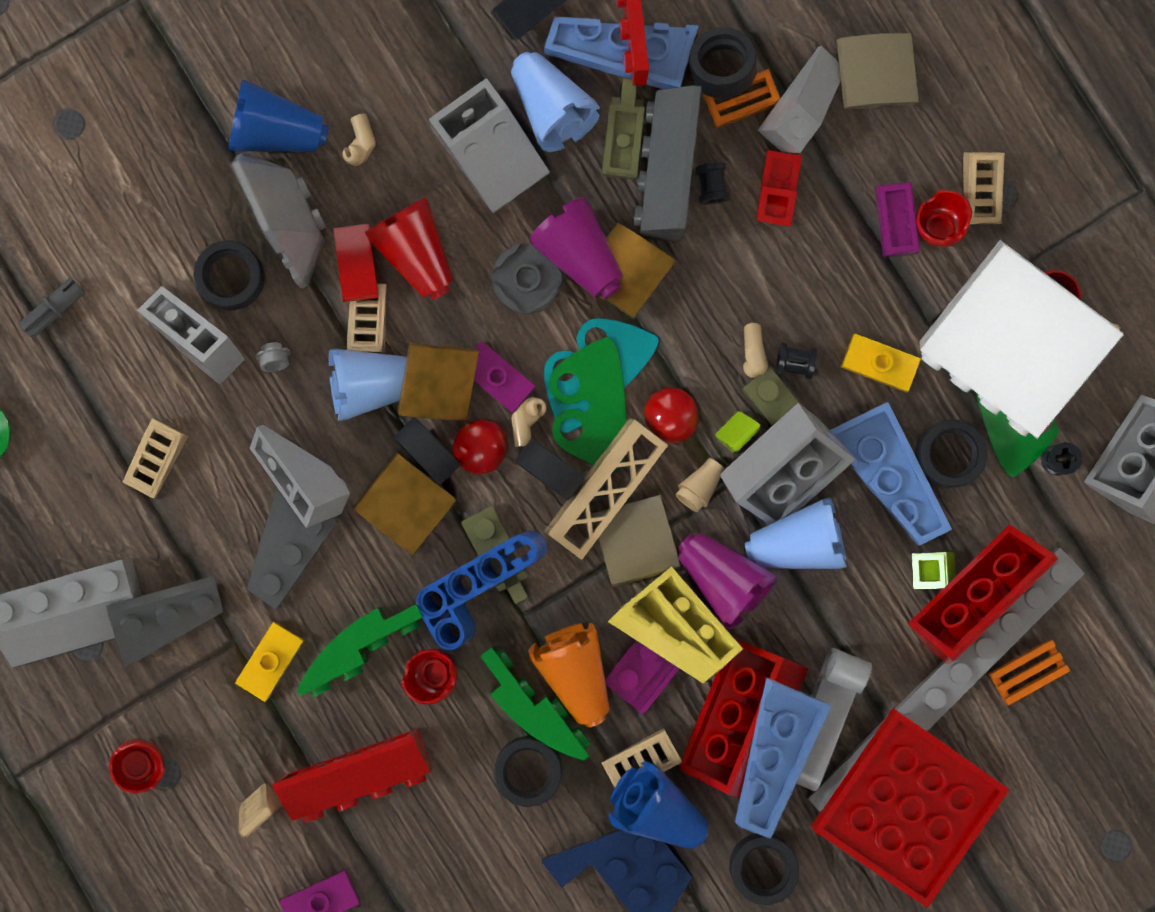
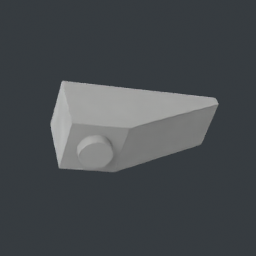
M819 46L758 128V131L781 152L801 153L822 124L841 81L839 62L822 46Z
M163 286L137 310L142 317L187 358L219 384L245 360L228 336Z
M265 425L258 426L253 436L250 450L303 525L308 528L342 514L350 492L344 480L337 476L332 467Z

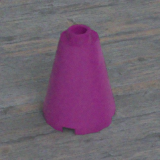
M585 197L577 198L564 205L562 208L565 212L556 218L553 214L546 218L530 236L531 243L536 250L594 298L603 296L604 299H608L621 289L622 285L619 282L623 279V274L591 204Z
M691 533L678 547L681 551L678 557L679 561L721 623L729 631L744 620L740 616L741 613L745 615L747 612L755 610L776 584L774 581L778 579L771 571L704 533H700L697 536Z

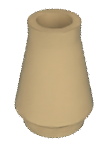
M708 458L700 468L678 485L679 491L676 493L678 500L695 512H698L702 507L706 508L721 478L720 474L725 470L724 467L714 459Z

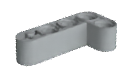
M835 648L829 650L811 696L829 704L831 708L796 782L797 785L814 792L819 788L856 692L862 693L868 682L872 663Z

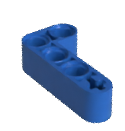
M529 530L516 535L426 586L418 593L416 604L433 638L440 647L445 650L457 649L473 638L476 626L464 604L465 602L540 561L545 556L547 543L540 533ZM529 544L531 550L516 558L513 552ZM492 557L501 562V574H497L492 570ZM462 575H466L471 579V591L466 590L462 586ZM434 591L442 597V607H438L433 602L432 594ZM450 623L457 625L459 628V639L453 637L450 633Z

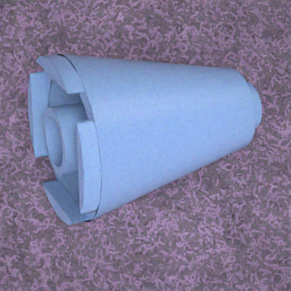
M525 52L514 60L511 75L536 140L544 151L554 152L565 148L562 142L571 137L574 142H577L593 128L600 115L596 110L600 109V107L592 97L538 52Z
M344 349L329 350V366L335 367V371H332V377H330V386L335 414H338V421L356 417L400 400L407 360L406 356Z
M831 497L822 499L751 533V541L745 542L748 559L765 569L847 568L839 523L833 517V513H836Z

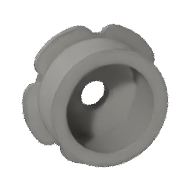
M272 342L263 345L255 358L260 363L262 371L276 372L289 366L288 356L291 352L288 348H282L281 343Z

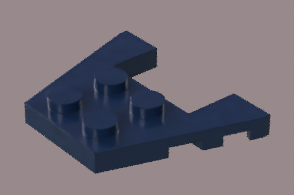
M619 829L586 843L572 846L570 849L557 854L553 853L542 859L543 865L561 887L565 886L589 865H593L629 912H671L692 878V875L666 843L622 832Z

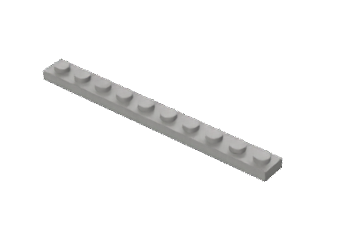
M1055 548L1052 553L1056 555L1058 560L954 662L946 664L942 661L895 709L928 731L1085 574L1082 569L1061 548ZM883 721L821 782L817 791H812L806 797L820 812Z

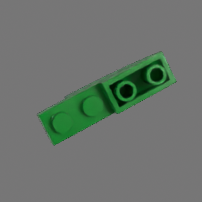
M417 604L388 619L382 607L376 608L344 629L324 648L307 670L297 688L299 696L309 692L311 697L314 698L331 689L329 681L342 676L345 682L362 673L363 670L360 665L368 662L362 648L367 646L369 652H372L389 643L387 635L399 630L403 636L421 626L418 620L423 616Z
M492 646L480 656L501 684L492 690L490 695L508 716L530 735L547 746L581 760L589 757L586 747L591 743L579 727L572 730L566 722L565 718L569 716V713L558 698L551 701L546 695L535 703L532 697L537 695L524 677L521 680L517 679L511 671L515 664L503 648L497 651Z

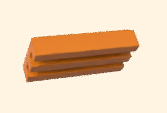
M769 69L756 73L752 85L765 81L767 86L716 105L714 100L718 98L703 94L704 102L708 106V112L712 116L715 129L772 108L778 103L780 96ZM769 93L771 95L768 99L720 117V112Z
M1052 639L1041 643L988 673L1005 705L1013 704L1070 672L1069 667L1063 662V657L1057 651L1056 644ZM1046 651L1049 652L1050 656L1002 683L1000 677ZM1055 663V669L1008 694V689Z

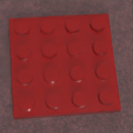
M892 708L810 827L816 833L928 908L1010 789Z

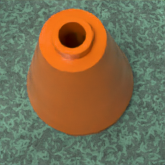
M582 623L552 632L545 636L547 643L538 648L535 642L528 650L531 661L576 723L585 724L586 727H593L604 722L606 719L605 715L610 711L598 632L594 624L589 623L588 629H584Z

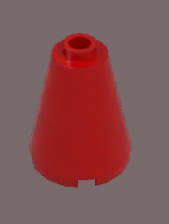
M425 197L365 231L367 239L422 298L429 295L434 300L450 291L448 284L453 281L430 204Z

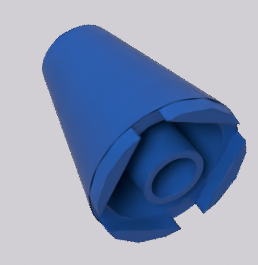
M242 80L228 150L234 152H316L318 145L325 146L329 125L322 124V116L250 81Z
M642 762L641 764L644 766L638 770L633 767L627 770L618 781L610 799V802L615 804L614 813L609 812V819L614 827L622 832L687 849L696 848L706 840L708 836L707 818L659 767L649 762Z

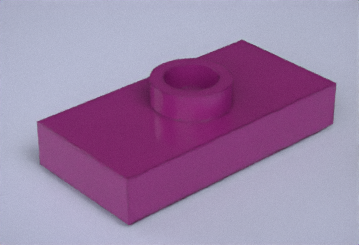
M912 182L876 186L875 196L883 257L918 254L920 252V244L916 225Z
M481 341L475 348L479 350L474 382L513 414L536 386Z
M347 869L279 900L283 912H343L359 905L361 902Z

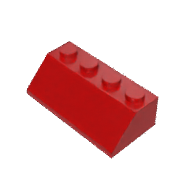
M1009 524L908 625L930 651L946 664H950L1033 585L1058 558L1055 554Z
M734 638L743 650L716 673L678 769L728 795L740 798L766 677L800 691L808 668Z
M417 728L285 774L274 782L272 786L291 821L302 818L303 823H308L323 817V810L336 806L338 811H342L358 805L357 798L371 794L372 799H376L393 792L391 786L405 782L406 787L422 783L427 780L425 774L431 772L432 765L420 730Z

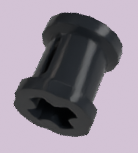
M714 162L696 167L695 174L699 176L702 196L699 197L700 204H719L731 199L730 192H726L723 173L726 170L725 163Z
M782 342L777 356L776 374H782L785 371L805 375V379L811 380L816 365L817 348L811 347L808 351L788 347L787 343ZM789 359L799 360V361H804V362H803V363H799V362L789 361Z
M1067 442L1051 445L1041 455L1042 468L1054 476L1074 473L1082 463L1081 451L1074 444ZM1056 456H1066L1067 462L1063 464L1056 462Z

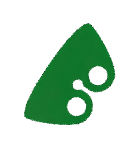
M611 337L597 340L562 361L553 370L549 382L550 391L559 402L564 404H577L580 400H587L590 407L586 412H580L578 409H568L557 415L553 422L552 432L554 440L561 448L593 465L626 423L622 368L618 350ZM571 373L579 379L580 386L574 395L567 396L558 390L557 382L563 374ZM575 418L582 424V434L578 439L567 440L561 435L560 426L565 419ZM616 467L614 471H619L621 467Z
M976 393L982 418L997 458L1008 475L1011 477L1016 476L1035 462L1047 447L1052 444L1059 433V428L1053 419L1049 431L1041 433L1038 438L1030 432L1025 437L1008 424L1007 415L1002 411L995 415L979 402L981 399L978 397L979 394Z

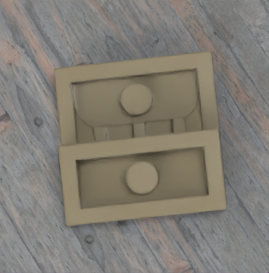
M912 33L869 34L843 37L837 40L844 109H875L881 105L912 106L919 102Z
M661 495L623 505L599 537L612 587L663 574L671 566L674 570L681 569ZM609 509L592 513V517L604 516ZM600 521L594 522L595 527L598 525Z

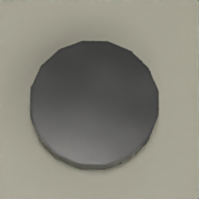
M533 244L513 245L502 252L494 264L492 274L494 292L500 302L513 312L522 314L541 312L552 305L559 295L562 283L561 269L536 250Z

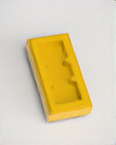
M854 333L841 368L898 390L909 392L921 358Z
M272 622L235 684L266 702L305 640L280 624Z

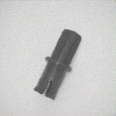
M69 277L47 298L45 296L41 298L43 302L20 321L21 329L31 338L36 337L57 317L62 319L64 317L62 313L86 293Z

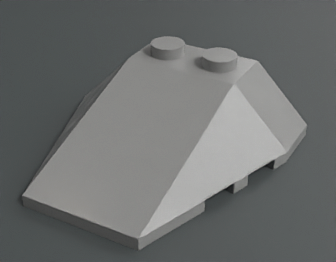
M244 152L237 155L232 162V166L263 233L275 252H281L284 259H282V262L286 269L289 268L295 283L301 289L307 287L325 242L321 230L325 229L326 225L319 210H311L306 198L312 195L303 176L297 179L291 169Z

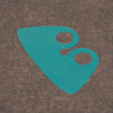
M602 318L590 319L578 331L577 346L579 349L587 346L585 334L591 328L597 327L604 330L607 337H611L618 350L625 388L652 357L658 346L659 338L646 330L623 322ZM571 351L556 352L547 360L544 367L545 387L555 418L562 411L568 409H578L580 412H586L590 407L587 400H580L577 404L561 403L554 398L550 391L549 382L554 364L558 360L567 359L574 354ZM575 375L568 381L558 379L557 382L558 390L567 396L574 395L580 386L579 379ZM568 418L562 422L560 429L564 433L571 432L582 426V424L575 418Z

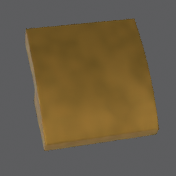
M617 223L606 239L623 274V279L619 282L622 287L617 293L606 300L634 319L676 260L635 232Z
M409 342L398 414L429 419L467 420L479 350L444 344L443 347Z
M396 453L358 500L353 509L413 556L455 503L456 499L400 454Z

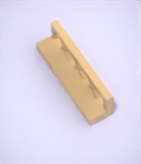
M628 419L587 473L570 500L565 502L544 532L582 560L668 445L635 419ZM642 435L653 443L656 448L647 459L634 460L632 446ZM628 452L629 461L621 462ZM643 464L636 473L635 465ZM630 466L631 481L626 487L613 489L611 481L612 472L616 467ZM606 481L607 490L599 491V489ZM622 492L614 502L613 493ZM608 494L610 509L604 516L591 517L590 501L594 496ZM585 509L586 518L577 519ZM600 521L592 530V522ZM586 523L588 538L580 548H577L564 538L572 525Z

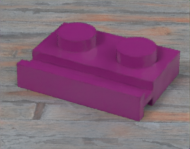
M635 640L605 677V682L610 689L644 715L680 668Z

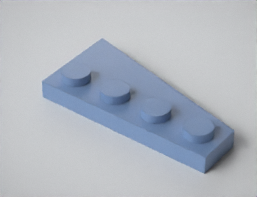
M554 17L544 47V54L631 79V73L624 72L623 52L628 51L627 40L621 41L619 23H601L600 19ZM654 23L653 26L644 25L649 63L647 85L664 90L681 86L690 50L699 25H686L685 28L669 27V24Z
M889 402L830 430L856 459L849 466L917 545H922L952 530Z
M766 677L735 823L741 828L771 839L831 708L829 704Z

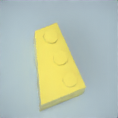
M672 566L625 604L608 621L701 683L707 681L743 650Z

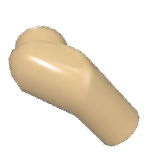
M359 114L350 119L356 137L349 145V148L345 147L343 149L342 155L344 161L353 166L365 163L376 145L367 114Z
M749 323L744 327L746 362L743 365V369L747 376L756 378L759 375H764L769 363L763 346L762 327L757 323Z
M528 398L512 414L511 420L515 447H525L531 439L530 427L546 412V404L542 399Z

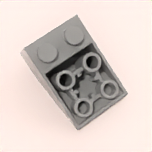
M487 78L428 119L434 134L493 214L550 174L508 106Z

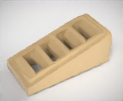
M964 152V197L968 199L973 211L970 224H1002L1005 153ZM977 163H990L991 170H977ZM976 178H991V184H976ZM976 192H991V199H975ZM975 206H992V213H975Z
M377 284L378 301H350L347 350L385 354L387 284ZM358 308H378L377 314H358ZM358 321L377 322L376 328L358 327ZM357 335H376L375 342L357 341Z
M152 418L124 477L123 483L156 499L189 436ZM158 434L172 441L169 447L156 441ZM151 447L166 453L164 459L162 460L149 453ZM147 459L160 466L158 472L143 466L144 460ZM138 471L154 479L152 486L136 478Z
M664 728L601 762L614 787H616L621 779L615 764L621 762L625 771L632 768L627 758L634 755L640 768L644 765L641 763L645 761L640 751L647 749L654 764L663 772L682 762ZM658 742L667 756V759L662 762L653 747Z
M262 784L239 807V832L243 837L249 836L282 806L276 793L268 784Z

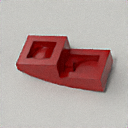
M766 150L756 221L791 226L802 155Z
M369 224L333 228L343 302L379 298L372 243L365 234V231L369 229Z

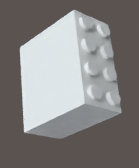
M999 240L919 343L920 350L922 351L921 354L923 355L922 360L937 371L941 367L945 368L950 372L949 375L952 377L950 380L966 393L970 389L974 390L979 394L978 397L981 399L979 402L995 415L1002 411L1007 415L1008 424L1025 437L1030 432L1038 438L1124 334L1115 325L1003 241Z

